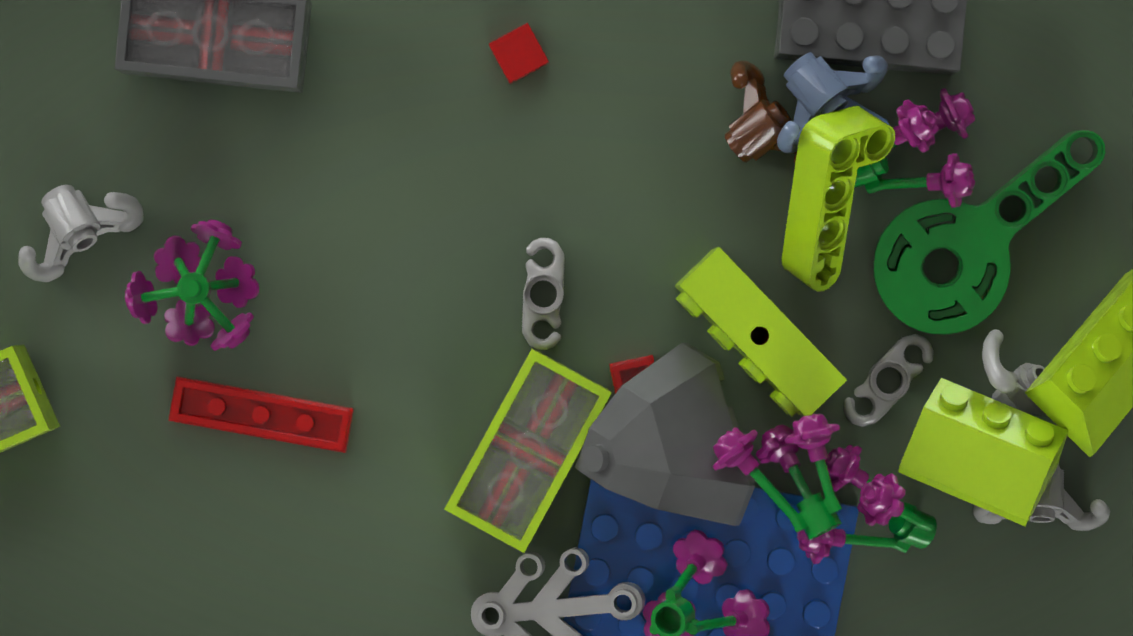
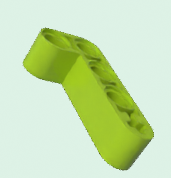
M859 106L844 108L812 118L805 124L799 137L782 252V266L786 271L817 292L829 289L836 282L841 272L857 169L884 159L893 148L895 142L893 127Z

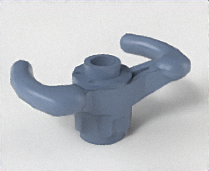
M812 52L796 60L784 73V77L788 81L786 87L797 98L794 120L788 121L781 129L777 138L778 148L783 153L796 152L801 131L808 121L816 116L843 109L848 103L845 97L861 92L869 93L874 90L887 73V61L878 55L867 57L862 63L865 71L863 73L834 71L821 56L816 58Z

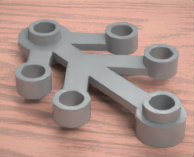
M574 547L562 554L560 567L533 601L514 603L528 582L541 576L545 570L543 557L536 552H527L518 558L516 571L500 592H487L475 600L471 608V620L476 630L485 636H532L518 623V621L529 620L536 621L552 636H582L561 617L611 613L619 620H631L643 610L645 595L642 589L635 583L622 582L611 589L609 594L558 599L573 578L582 574L589 566L588 554L583 549ZM570 554H576L581 558L582 566L580 569L574 570L569 567L567 558ZM526 558L536 561L538 569L535 574H529L525 571L523 565ZM619 595H626L631 599L632 606L630 610H622L618 607L617 597ZM488 607L495 608L498 611V622L492 623L487 620L485 612Z

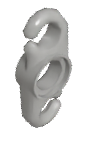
M538 238L526 247V253L529 256H533L541 249H548L553 254V261L547 267L539 266L533 259H529L526 262L528 275L523 290L522 334L529 346L537 350H548L558 344L561 340V335L558 332H553L548 338L540 339L536 337L533 329L539 321L548 322L554 329L559 328L561 325L559 312L564 296L565 254L557 241L551 238ZM538 281H548L556 288V300L548 307H539L531 300V288Z
M912 334L900 338L872 366L865 382L855 388L854 395L856 397H866L871 400L873 409L870 414L859 415L855 410L854 399L847 397L844 400L843 410L846 418L852 424L864 427L877 423L907 393L912 379L923 372V365L921 363L912 364L905 359L904 353L907 347L912 345L918 346L923 353V362L930 364L933 361V347L924 336ZM892 367L899 372L901 384L895 392L883 393L876 384L877 375L882 369Z

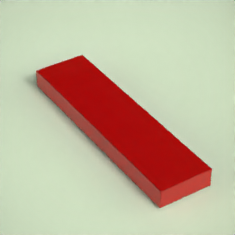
M177 376L168 421L346 453L354 408Z

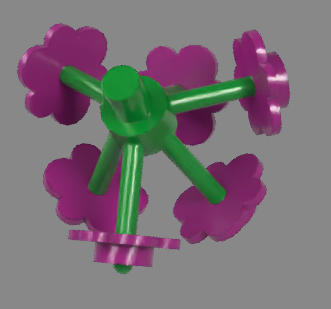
M217 220L199 221L198 224H192L190 230L197 234L199 240L207 244L202 258L198 256L200 247L196 242L186 243L180 236L169 237L164 244V248L157 249L154 252L153 257L157 263L155 275L161 282L174 280L178 284L177 287L154 291L153 284L149 280L146 281L141 271L134 272L131 282L127 284L125 291L126 306L132 317L139 318L142 324H148L151 321V316L157 314L158 306L156 300L179 296L180 300L177 301L175 309L170 308L164 314V320L168 323L165 328L167 338L174 342L184 340V343L189 346L198 344L200 338H209L214 333V322L209 319L210 315H212L223 328L218 332L217 338L210 347L214 351L221 347L232 349L243 343L249 336L250 322L253 320L254 315L251 312L246 315L241 313L230 321L212 302L209 296L211 291L217 290V296L221 302L225 304L233 303L237 308L245 307L248 300L255 298L259 293V284L253 278L255 268L252 264H244L238 256H230L225 260L224 268L217 270L216 280L209 281L205 273L216 247L218 246L224 250H231V248L240 249L242 242L232 236V228L225 223Z

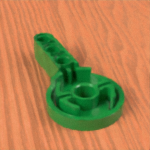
M1075 130L1067 133L981 204L970 205L962 202L960 207L951 208L948 199H929L913 204L898 213L882 231L873 256L875 285L887 308L895 317L909 327L930 334L945 335L962 332L985 320L997 308L1008 287L1011 271L1009 244L1012 237L1101 164L1105 156V144L1102 138L1089 130ZM1080 137L1086 138L1093 148L1090 159L1082 164L1074 161L1070 153L1072 143ZM1049 166L1057 174V184L1051 191L1043 193L1035 185V175L1042 167ZM1014 195L1022 203V212L1017 219L1005 221L999 213V205L1005 197ZM948 213L955 215L954 223L936 225L928 229L929 233L926 232V228L932 224L952 221L953 216ZM906 244H909V245L911 246V248H910V247H906V248L904 249V251H903V253L901 254L900 259H899V261H898V265H897L896 271H890V270L888 269V267H889V268H895L897 258H898V256H899V254H900L902 248H903ZM936 249H948L955 255L958 262L955 276L945 283L930 281L923 270L926 256ZM991 263H994V264L996 265V275H995V277H994L993 280H992V283H991V286H990V288H989L988 293L986 294V296L984 297V299H982L981 297H982V296L984 295V293L986 292V290H987V288H988V286H989L990 280H991V278L994 276L995 267H994L993 264H991ZM966 311L965 314L960 315V316H958V317L946 318V319H943V320H940V321H935V320H932V319H930V318L928 317V315H929V316H930L931 318H933V319H941V318H943V317H948V316L957 315V314H960V313Z

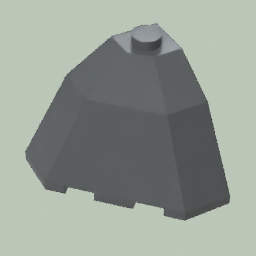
M688 343L679 344L620 387L590 426L575 466L577 470L605 489L654 509L732 526L740 525L755 488L752 476L750 474L745 476L737 466L733 468H727L726 466L716 471L713 468V464L718 460L713 446L718 443V439L726 434L727 431H732L735 427L739 429L733 406L727 407L720 383L725 378L720 362Z

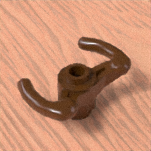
M748 61L735 62L731 68L730 76L735 88L742 89L745 87L743 115L729 125L730 131L725 134V139L732 151L743 162L747 163L752 158L757 161L770 150L781 151L777 146L778 135L783 126L792 120L779 102L773 101L770 104L766 96L765 78L762 72Z

